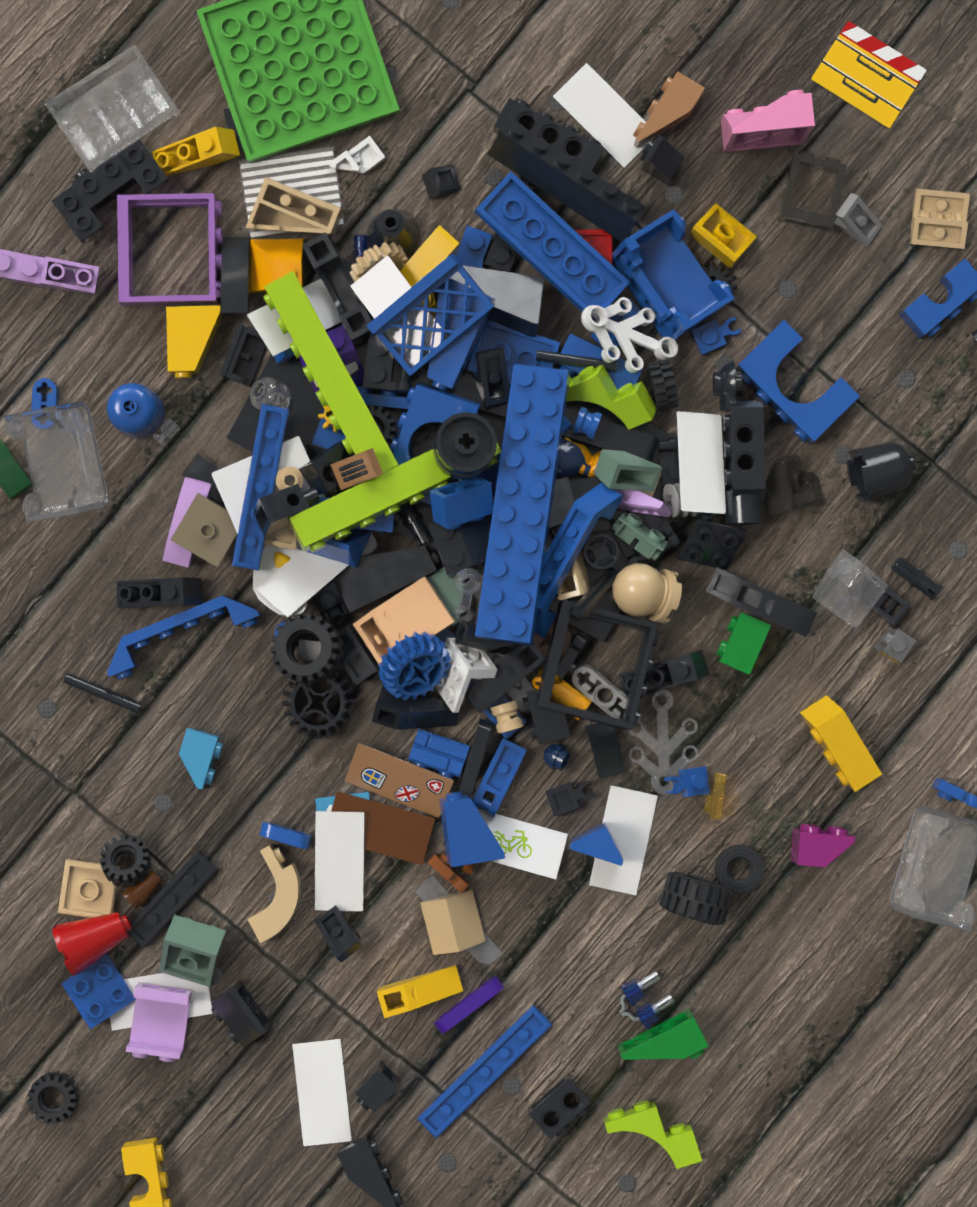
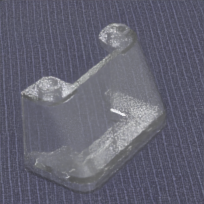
M79 401L4 416L7 434L15 441L23 440L31 482L33 483L34 493L26 495L22 504L26 522L78 514L102 508L106 505L108 499L91 412L86 403Z
M920 806L915 810L891 892L890 903L894 910L920 920L968 932L971 931L975 912L973 906L964 900L977 856L976 820L926 806Z

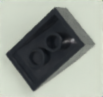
M492 514L484 516L480 521L463 523L456 529H446L436 522L428 524L448 578L485 564Z

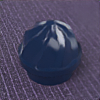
M551 744L544 750V761L550 769L562 771L570 759L571 752L566 750V746L563 744Z

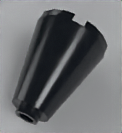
M390 208L379 212L370 221L367 229V241L371 249H373L374 245L381 247L384 242H387L388 246L392 242H395L396 245L400 244L408 258L418 248L420 229L417 221L411 214L402 209Z

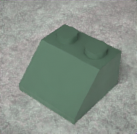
M174 915L164 939L159 972L210 987L222 951L226 930L196 922L187 917Z

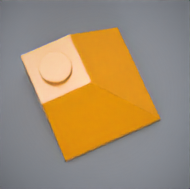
M303 238L250 239L251 293H267L264 286L294 271L302 288L304 287Z

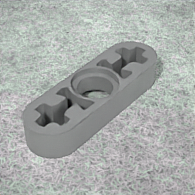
M583 664L577 667L572 675L574 686L610 717L623 719L621 716L622 710L617 705L614 710L610 707L614 705L619 697L621 701L618 705L625 709L628 696L593 666ZM579 672L582 674L590 673L589 680L594 684L597 680L601 682L596 686L594 692L590 691L593 686L588 681L580 682L581 675ZM602 688L610 689L613 693V699L609 702L600 700L598 691Z

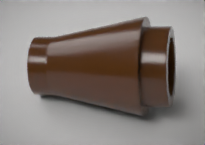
M152 869L149 871L148 877L143 875L144 881L141 884L137 880L134 882L136 886L131 887L128 884L126 890L122 892V895L136 909L140 905L144 906L156 887L162 882Z

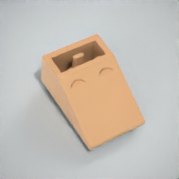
M425 576L370 611L353 625L379 664L382 662L381 656L388 654L387 647L396 645L395 640L400 642L404 639L405 635L411 637L414 632L421 634L425 631L430 635H437L454 623L455 620Z

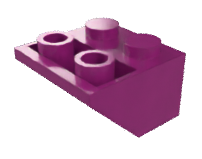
M801 824L800 828H793L790 860L797 865L826 867L855 843V836L848 834V830L843 827L827 826V831H822L821 827H817V825Z

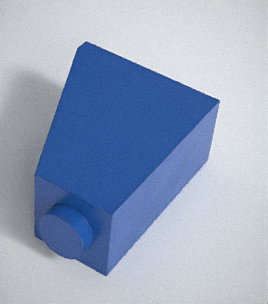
M451 792L446 794V798L439 799L447 863L451 867L505 859L503 849L470 797L462 795V792Z

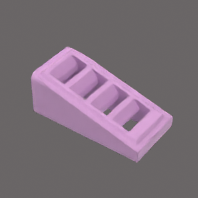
M615 489V491L624 496L617 508L619 510L670 517L672 513L662 501L640 491Z

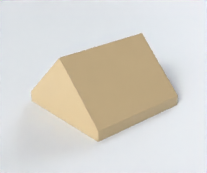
M473 889L420 902L433 955L460 952L486 942Z

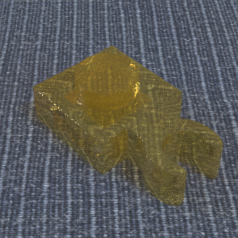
M715 772L711 796H706L704 812H708L707 817L710 819L721 820L727 774Z

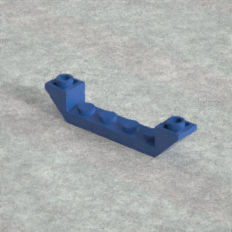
M600 483L574 502L545 554L535 633L545 638L558 615L550 610L549 607L599 517L611 520L624 497L614 489H609L604 483Z
M220 596L122 636L108 668V676H117L118 680L133 674L132 669L138 667L131 646H134L136 650L149 645V639L159 636L160 639H164L175 634V628L184 626L185 629L196 626L200 624L199 619L208 615L212 619L224 614V608L228 609L234 626L242 625L243 629L257 624L256 618L261 617L262 614L259 610L226 596Z

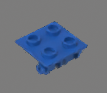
M108 954L104 955L82 973L71 976L61 983L89 1029H92L136 1000V998H133L134 995Z

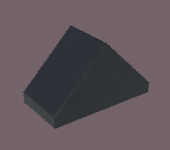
M600 723L585 726L598 777L603 778L625 772L614 727Z

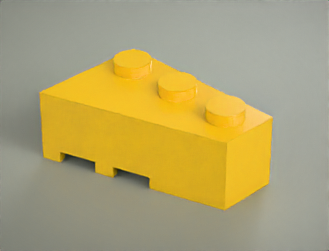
M827 695L800 712L811 729L809 732L818 745L821 744L825 750L822 752L831 766L834 765L838 770L835 774L844 787L848 785L856 792L882 775L845 711Z

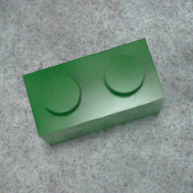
M742 612L738 613L737 617L733 615L726 629L730 631V634L726 641L722 640L716 651V655L719 656L717 662L750 675L771 625Z

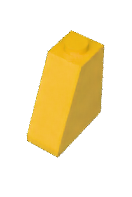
M439 225L400 270V273L409 285L413 287L449 255L454 253L457 256L459 242Z
M220 305L166 307L168 372L171 375H175V379H191V374H199L223 317Z

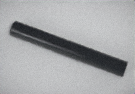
M537 350L536 361L584 368L589 366L596 368L603 364L606 371L616 372L618 361L607 363L603 359Z
M69 673L64 678L63 683L137 714L142 707V704Z

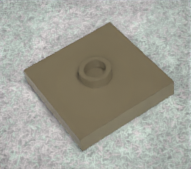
M198 492L170 540L212 565L219 567L237 536V532L227 509Z

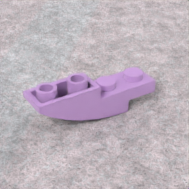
M0 249V278L22 284L95 294L99 271L97 266Z

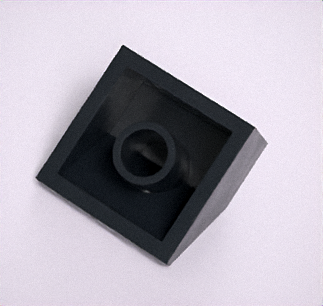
M240 980L211 1002L213 1006L211 1011L218 1021L226 1023L229 1027L227 1032L230 1038L236 1044L240 1042L243 1047L266 1033L272 1024Z

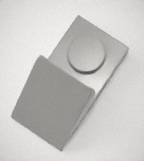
M853 193L848 196L836 213L837 219L834 221L837 227L867 247L883 226L863 200Z

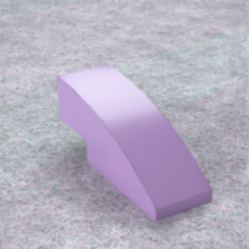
M185 477L162 561L187 568L193 562L195 554L170 539L197 493L199 492L209 498L212 484Z

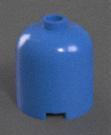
M123 384L115 389L108 398L106 408L108 419L119 432L129 438L142 439L150 437L163 424L165 410L162 400L157 393L142 384Z

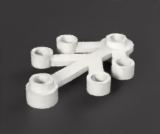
M621 297L614 304L606 308L590 305L583 310L581 315L582 323L587 330L596 333L603 347L601 356L607 363H612L620 357V350L617 346L613 345L607 331L615 335L627 358L625 368L630 373L638 372L644 365L643 359L637 355L631 341L654 351L655 356L661 360H669L678 352V345L671 337H663L658 341L633 330V328L639 325L647 326L654 321L655 313L650 308H643L637 315L619 323L608 319L616 314L623 316L632 309L631 301L626 297ZM620 303L625 306V310L620 307ZM643 313L648 316V320L644 318ZM608 350L613 353V357L608 354ZM632 361L637 364V368L632 365Z

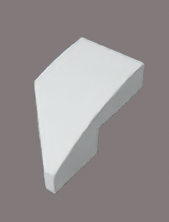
M369 135L350 151L346 150L331 161L329 165L334 169L366 174L387 158Z

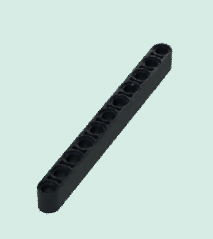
M396 359L392 382H399L401 365ZM425 363L410 376L412 387L416 388V385L420 382L433 386L434 380L427 377L429 364ZM462 375L456 389L448 387L447 392L481 403L479 412L506 420L508 402L485 407L473 378ZM566 408L565 416L573 426L562 435V438L566 437L573 442L599 450L625 451L652 462L659 438L634 429L628 430L625 426L600 419L592 440L587 438L584 433L576 434L572 432L579 412Z

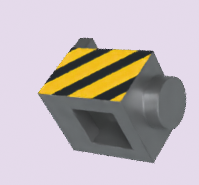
M888 626L873 648L894 663H902L916 640L900 629H893Z

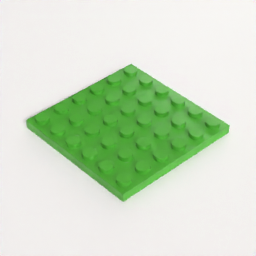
M224 0L196 10L248 163L400 113L363 0Z

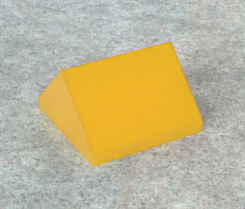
M717 203L695 224L689 235L730 268L733 267L757 237Z

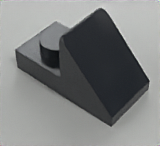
M495 232L494 240L484 266L498 271L510 272L518 253Z
M500 346L475 352L478 372L473 373V378L484 406L488 407L508 402L510 387L504 349Z
M336 905L314 921L333 954L341 963L362 947L359 941L360 935Z

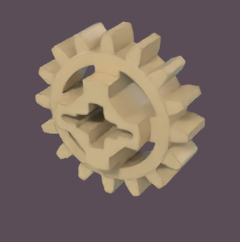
M384 242L381 247L374 245L373 249L370 248L364 251L363 257H357L356 261L358 263L351 265L352 271L350 275L355 283L387 255L400 271L405 266L408 258L400 244L396 245L395 242H392L388 246L387 242Z

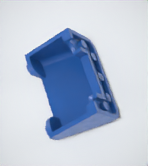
M673 209L623 240L612 253V264L614 268L630 281L627 287L641 308H650L654 311L655 319L652 324L661 337H671L677 340L728 305L735 297L732 295V290L726 282L718 279L712 282L683 240V237L686 235V222Z

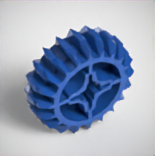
M425 631L421 634L414 632L411 637L405 635L404 639L400 642L395 640L396 645L387 647L388 654L381 656L382 662L378 664L380 668L378 674L383 686L396 698L401 697L404 701L409 697L415 700L418 695L425 697L426 692L429 690L434 692L433 687L442 685L441 678L447 677V670L451 668L450 663H448L451 660L450 654L443 641H440L434 634L430 635Z

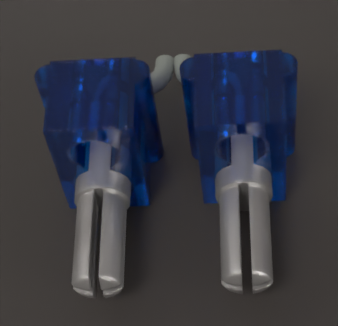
M656 971L637 982L633 979L627 984H621V989L624 993L620 999L622 1008L619 1011L623 1017L628 1016L633 1021H641L646 1029H650L651 1024L659 1020L657 1014L661 1010L675 1002L672 996L669 994L652 1005L647 1002L641 1007L636 1006L635 1012L638 1017H634L629 1012H624L626 1009L624 1000L627 998L629 1003L635 1006L638 1000L645 997L642 991L660 980V976Z

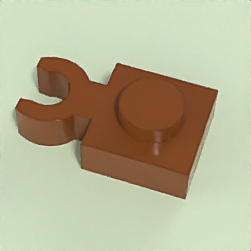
M435 852L427 863L460 893L469 886V883L447 863V856L444 853L439 856Z

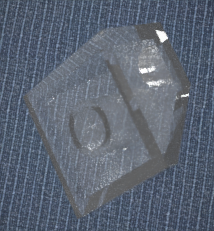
M842 549L826 570L812 598L857 629L888 588V585L864 563Z

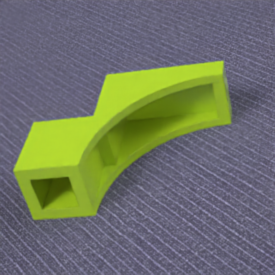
M603 364L596 368L589 366L583 369L578 376L570 378L567 402L586 401L603 406L617 415L628 430L651 421L657 410L642 381L634 385L632 383L625 384L617 390Z
M649 1100L637 1102L633 1105L634 1108L623 1111V1108L615 1109L607 1113L608 1117L603 1118L608 1134L629 1131L643 1134L655 1140L668 1152L676 1169L702 1161L691 1125L685 1126L684 1123H678L669 1127L670 1131L664 1132L655 1101L649 1103Z

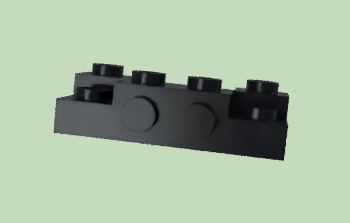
M139 138L135 139L118 153L114 151L111 154L105 153L100 156L96 161V165L89 170L85 168L78 172L74 177L75 180L71 182L72 186L51 200L82 244L92 234L104 228L95 216V213L115 200L117 195L123 194L137 183L146 194H151L150 192L158 186L169 181Z

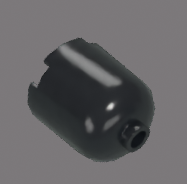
M889 442L848 451L852 459L846 462L850 485L857 486L859 494L856 495V498L860 502L901 492L909 486L912 479V471H915V461L913 456L908 455L907 451L900 444Z

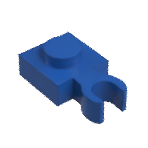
M735 317L727 319L722 326H719L715 319L691 330L701 356L725 346L727 343L724 337H733L740 333L741 328L736 331H731L728 328L729 323L736 321Z
M706 766L678 770L679 777L668 776L664 778V781L673 782V789L665 791L666 794H678L681 792L682 797H690L710 793Z
M935 779L932 788L938 790V797L951 803L954 798L977 809V796L942 779Z

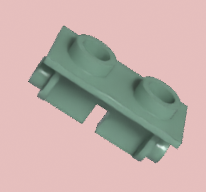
M624 511L611 528L615 531L614 534L629 545L634 538H637L639 542L634 549L647 559L652 558L656 560L668 544L664 540L665 537L658 530H650L642 524V519L636 514Z

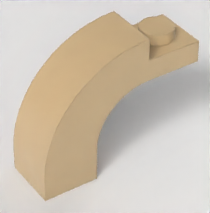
M273 844L261 849L260 852L275 879L276 893L274 899L268 907L247 919L260 943L276 935L289 922L299 903L301 891L300 877L295 863L293 862L284 867L283 862L286 859L279 847L274 848Z

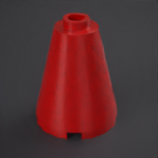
M119 912L57 924L53 927L52 932L59 953L62 952L66 959L64 963L72 976L82 973L129 937L128 931L132 930V926L127 915L121 916Z

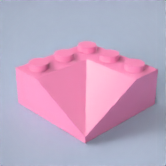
M793 90L768 106L754 108L752 112H743V109L727 111V114H723L721 119L724 152L803 145L815 126L812 93H804L803 90Z

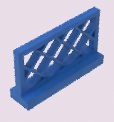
M454 253L449 255L366 325L372 334L377 335L409 376L495 306L461 265V261ZM456 272H459L465 279L464 291L449 290L450 278ZM445 283V289H439ZM469 285L474 290V292H468ZM431 293H445L443 309L428 307L429 295ZM449 293L464 295L463 311L447 309ZM468 295L479 296L486 306L479 312L467 311ZM424 300V307L417 306ZM412 309L424 310L422 326L407 325L408 313ZM428 311L443 313L442 328L426 327ZM447 313L462 315V323L459 329H446ZM466 315L473 316L466 322ZM404 317L403 324H398L397 322ZM391 327L403 328L402 343L391 342L384 333ZM407 328L422 330L421 346L406 344ZM426 331L441 332V341L437 347L425 346ZM445 333H453L445 339ZM396 347H401V353L396 349ZM405 348L420 349V360L413 367L405 360ZM424 350H430L431 352L424 357Z

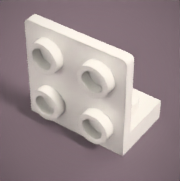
M446 638L445 646L450 654L451 660L448 663H450L451 668L447 670L448 676L441 678L442 685H436L435 688L453 713H458L470 679L494 678L497 668L485 651L457 644L456 638Z

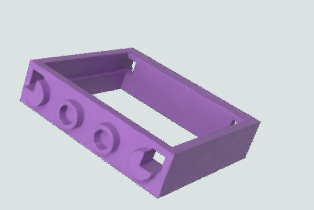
M214 193L117 195L119 303L122 306L219 305V297H221L219 271H221L222 254H218V244H222L223 233L222 228H218V217H222V202L217 201ZM208 207L209 295L134 296L132 208Z

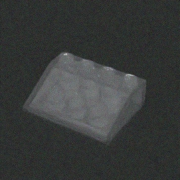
M135 44L45 103L89 172H92L180 114L178 108Z

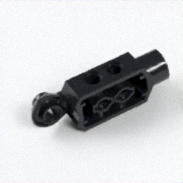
M732 361L724 365L719 372H713L712 379L713 396H719L720 412H725L724 417L721 418L722 434H726V442L723 444V461H726L724 484L727 487V491H725V524H762L763 501L766 490L764 407L762 402H757L756 400L736 401V396L742 395L741 371H736L735 363ZM737 432H743L747 436V443H742L738 440ZM738 459H744L748 463L747 470L739 468Z

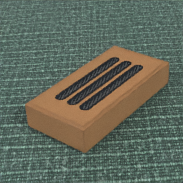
M373 448L331 464L341 490L383 474Z

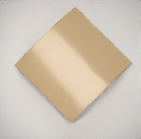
M915 188L910 243L965 249L970 194Z

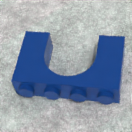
M783 320L738 364L736 370L741 371L742 382L745 385L751 384L757 390L755 394L764 404L770 403L776 409L775 415L784 424L789 422L795 428L793 433L803 443L808 441L811 444L860 396L840 377L814 402L800 404L787 399L777 386L776 371L781 360L803 338Z
M422 382L418 383L416 388L411 387L406 400L407 403H410L408 412L402 413L398 423V428L402 429L399 439L394 438L390 447L398 465L415 458L412 450V440L416 430L421 425L429 422L443 423L450 416L462 412L478 414L481 403ZM430 492L424 494L425 498L422 502L431 504Z

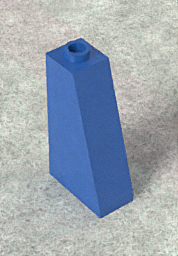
M450 278L449 290L464 291L465 284ZM445 283L439 289H445ZM469 287L468 292H474V290ZM439 292L437 308L443 309L445 293ZM449 293L447 309L463 311L464 295ZM486 294V296L494 304L496 299ZM468 295L467 311L479 312L486 306L479 296ZM491 309L429 360L427 377L434 380L433 386L447 391L448 387L456 389ZM436 312L435 328L437 323L442 328V312ZM447 313L446 329H459L462 323V315ZM466 315V322L473 316ZM433 331V338H432V345H431V347H433L434 337H435V331Z

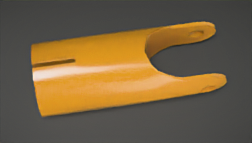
M540 669L538 677L532 680V685L537 690L539 685L536 682H540L543 669ZM558 676L555 677L550 698L552 702L586 710L592 702L589 698Z

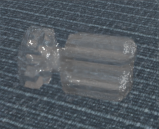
M168 419L160 427L161 434L155 433L152 437L164 447L166 445L164 439L166 437L171 439L180 430V427L172 419Z

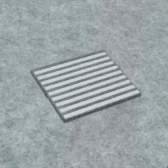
M334 146L276 154L252 163H248L247 159L239 160L244 195L242 200L245 203L247 222L265 177L343 209L337 169L331 168L329 165L335 159ZM344 213L338 227L345 226ZM248 228L250 239L300 233Z

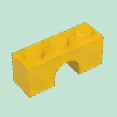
M157 1137L125 1142L121 1148L125 1175H142L149 1185L147 1193L133 1196L129 1202L130 1207H172L171 1199H167L165 1188H168L169 1185L167 1172L162 1171L161 1161H164L163 1145H158Z

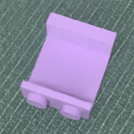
M139 982L134 990L133 998H136L130 1042L126 1046V1052H132V1056L137 1058H148L149 1055L159 1056V1060L165 1062H174L175 1059H180L184 1049L192 990Z

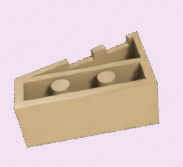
M265 177L246 228L315 234L326 232L331 235L335 234L345 209Z

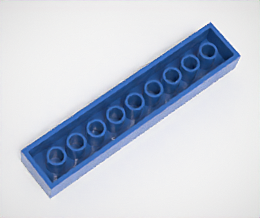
M514 364L475 631V636L478 639L533 646L562 440L563 421L570 383L568 370Z

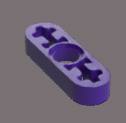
M493 976L434 1021V1025L441 1034L447 1032L504 988L503 984L497 976Z

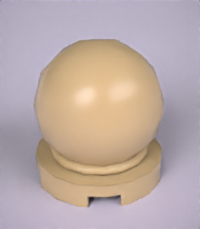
M634 563L626 566L616 575L612 584L613 599L619 609L631 616H648L651 621L665 624L671 620L667 617L671 610H677L679 606L682 583L677 582L676 577L679 575L677 572L667 569L658 572L657 569L647 564Z

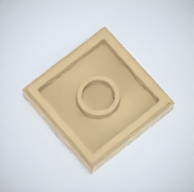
M66 859L58 913L88 918L114 913L118 886L113 885L112 881L109 882L100 863Z

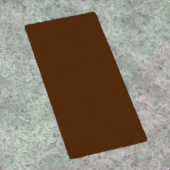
M336 792L331 812H364V849L419 865L423 864L435 822L434 818L346 793Z

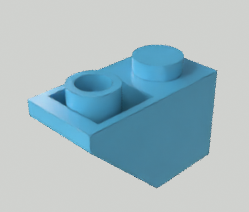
M190 727L186 729L179 755L198 789H205L207 784H212L215 769L211 768L214 759L220 758L223 744L219 743L221 736Z

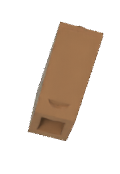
M678 71L674 78L669 76L661 88V91L664 92L663 96L659 101L654 99L647 111L650 115L645 124L640 122L633 134L636 137L634 146L638 148L650 139L687 119L702 97L705 88Z

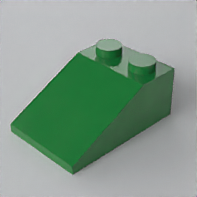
M690 1009L617 1045L623 1060L685 1059L687 1057L694 1059L704 1054V1049L709 1047Z

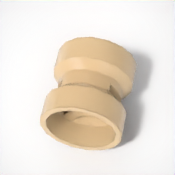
M516 700L491 707L493 716L497 718L496 728L498 734L523 727L522 719L517 715L518 705Z

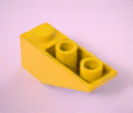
M213 127L152 151L153 159L166 176L220 164L240 156L234 130L222 127Z
M453 965L378 987L377 995L383 1016L387 1018L463 992V987L457 966Z

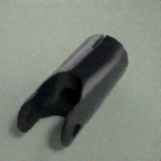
M465 620L459 624L455 636L457 644L489 653L507 655L510 652V648H517L519 644L478 639L475 636L476 623Z

